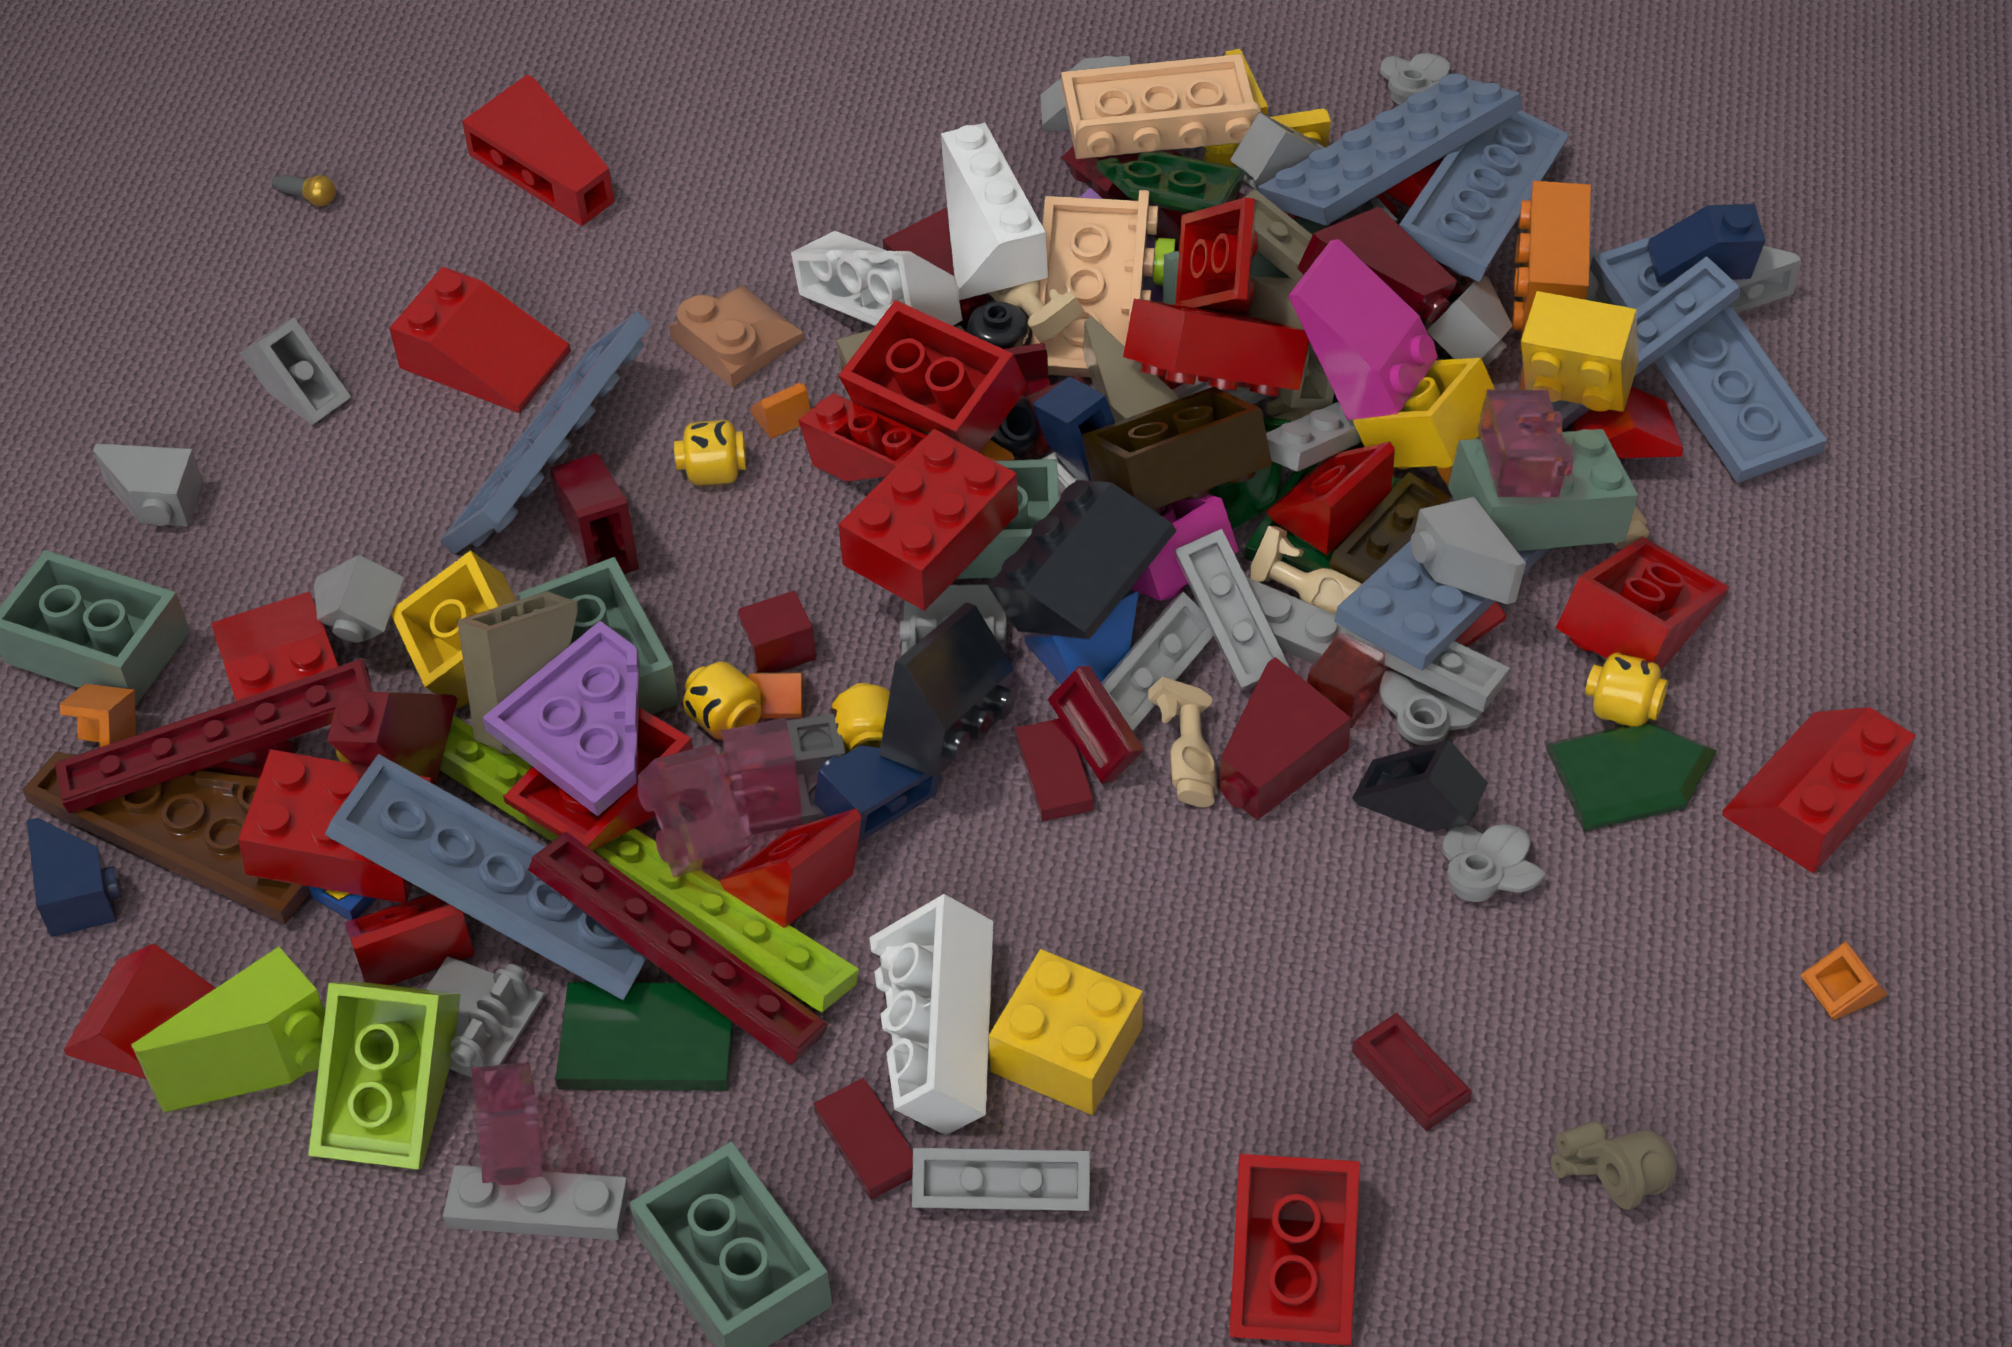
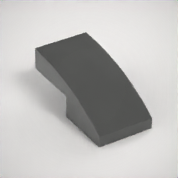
M834 714L785 721L801 824L803 825L827 817L813 802L818 771L831 757L845 755L843 738L837 732Z

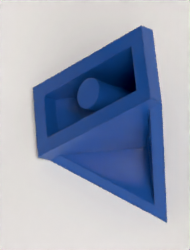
M1139 591L1126 594L1090 640L1029 633L1024 636L1025 644L1060 684L1078 666L1088 665L1091 666L1100 682H1102L1130 650Z

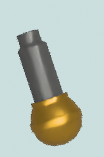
M276 175L272 179V187L274 189H278L282 193L302 196L314 206H327L336 196L334 182L325 175H317L307 179L289 175Z

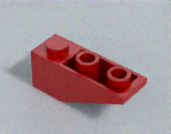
M835 393L819 401L814 408L798 419L813 466L844 481L886 477L927 436Z

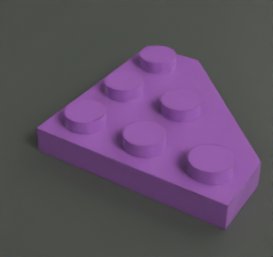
M599 621L482 717L488 733L596 816L600 815L637 783L640 670L637 647Z

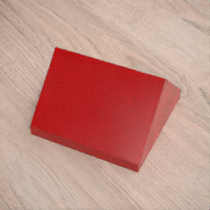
M1385 442L1340 452L1324 459L1266 511L1271 520L1328 555L1391 492L1395 457L1393 445L1391 442Z
M857 808L790 828L719 880L726 892L785 928L853 875L862 817Z
M430 893L409 900L407 904L400 903L344 922L365 983L392 985L439 969L447 956L459 961L475 956L463 912Z
M155 943L117 960L63 1050L67 1056L146 1079L131 1044L214 990L215 987Z

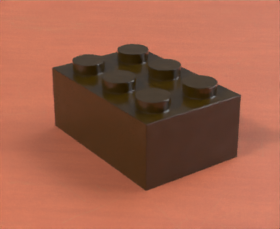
M1216 387L1205 389L1081 435L1091 481L1112 482L1158 514L1166 509V505L1181 499L1192 500L1202 498L1211 492L1210 488L1226 482L1238 483L1247 481L1255 476V471L1272 465L1261 408Z

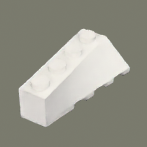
M986 123L966 125L957 130L941 133L953 269L956 284L960 291L959 300L1048 278L1045 230Z
M833 231L791 252L799 295L876 326L894 300L952 326L962 321L959 303L960 291L955 277L910 251H886Z
M943 894L872 935L869 939L871 952L880 956L881 966L874 971L876 987L885 992L887 1008L881 1013L882 1028L892 1036L893 1045L886 1055L894 1110L944 1135H948L986 1115L993 921Z

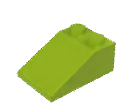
M278 946L131 1044L158 1105L164 1112L290 1084L305 1073L317 1070L319 1068L325 1010L317 989Z
M356 981L330 982L328 984L308 1156L418 1170L423 1168L452 1061L450 1056L453 1051L451 1042L456 1036L461 994Z

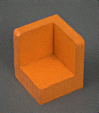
M84 684L60 703V714L77 717L78 740L100 742V747L136 735L135 689Z

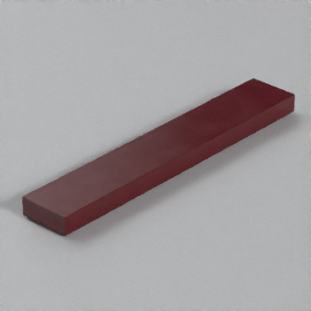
M362 658L56 762L55 768L62 804L68 814L329 726L332 723L341 690L374 691L366 664Z
M563 833L532 857L528 871L789 1064L793 1065L823 1037L828 1023L569 833Z

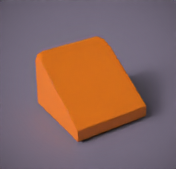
M1846 941L1800 974L1833 1020L1873 1004L1888 995L1859 954Z

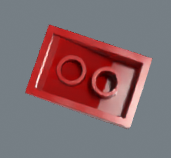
M1245 197L1182 215L1175 305L1248 315L1249 306L1253 301L1255 292L1254 283L1251 280L1252 259L1258 248V235L1255 231V199Z
M443 266L389 327L399 368L517 413H521L571 351L568 342L485 282Z
M1642 536L1579 576L1556 629L1568 635L1575 646L1586 651L1596 652L1606 659L1613 653L1619 652L1658 664L1661 670L1726 596L1730 587Z
M310 591L211 622L236 701L338 667L322 622L317 620L316 606Z
M639 707L637 783L600 815L596 816L534 767L503 796V799L507 805L554 834L561 836L567 832L594 851L665 812L698 777L692 739Z
M1239 1154L1229 1337L1351 1346L1359 1220L1360 1161Z

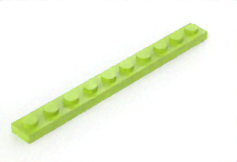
M453 716L440 770L552 842L557 839L558 835L507 805L503 799V796L533 766L515 753H499L497 749L474 739L473 727ZM634 828L593 851L755 971L821 1013L857 984L859 968L792 926L781 927L726 892L717 879Z

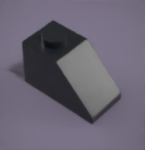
M1448 739L1373 759L1352 799L1358 806L1431 832L1453 826L1460 827L1468 823L1478 811V803L1488 782Z

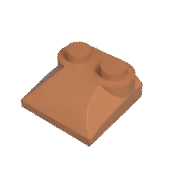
M744 285L717 297L697 295L686 299L677 309L678 320L669 325L671 339L732 388L805 339L803 331Z

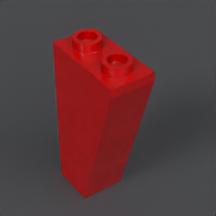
M525 75L462 121L468 153L471 157L580 226L585 225L615 202L609 167L532 76Z

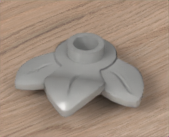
M1430 53L1418 54L1411 61L1397 56H1389L1383 59L1380 65V74L1389 80L1390 97L1399 105L1406 102L1410 95L1423 92L1439 83V79L1449 75L1450 71L1448 60L1440 55Z
M1387 670L1382 677L1379 688L1381 700L1397 716V728L1401 735L1412 743L1429 745L1440 742L1447 736L1449 730L1468 728L1482 714L1481 711L1396 672Z
M1467 824L1460 827H1452L1444 838L1442 851L1450 861L1447 878L1453 892L1464 900L1480 902L1491 898L1497 889L1519 893L1533 889L1545 878L1546 873L1535 864L1525 861L1531 842L1528 833L1518 826L1506 824L1492 826L1483 834Z

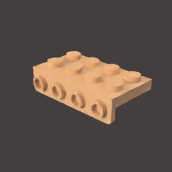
M1242 54L1061 72V89L1076 159L1241 143L1258 113L1261 112L1260 105L1253 101Z
M1139 190V201L1045 196L1042 227L1046 233L1048 278L1038 280L1040 284L1038 298L1046 305L1052 301L1049 294L1052 289H1055L1060 295L1071 291L1085 311L1083 315L1048 340L1039 342L1032 332L1031 345L1038 343L1046 345L1048 352V375L1091 377L1083 354L1084 321L1092 316L1125 346L1134 298L1151 301V290H1143L1144 276L1153 277L1155 248L1146 247L1147 235L1157 234L1158 206H1149L1148 190Z

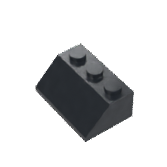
M1076 480L1065 488L1061 494V499L1047 516L1034 525L1031 535L1017 552L1005 560L1002 570L988 587L1017 631L1090 640L1177 530L1170 521L1112 482Z
M968 602L963 604L895 661L879 752L880 756L937 778L953 762H960L970 746L977 740L982 741L995 723L999 720H1005L1010 714L1015 701V691L1011 690L1014 668L976 605Z

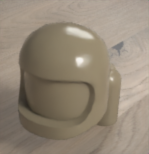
M1591 1121L1556 1135L1555 1142L1560 1153L1554 1154L1551 1157V1167L1555 1175L1559 1178H1564L1574 1174H1597L1610 1198L1625 1210L1638 1207L1644 1196L1658 1195L1665 1192L1671 1187L1676 1178L1677 1158L1670 1143L1662 1135L1654 1131L1638 1130L1608 1139V1126L1597 1121Z

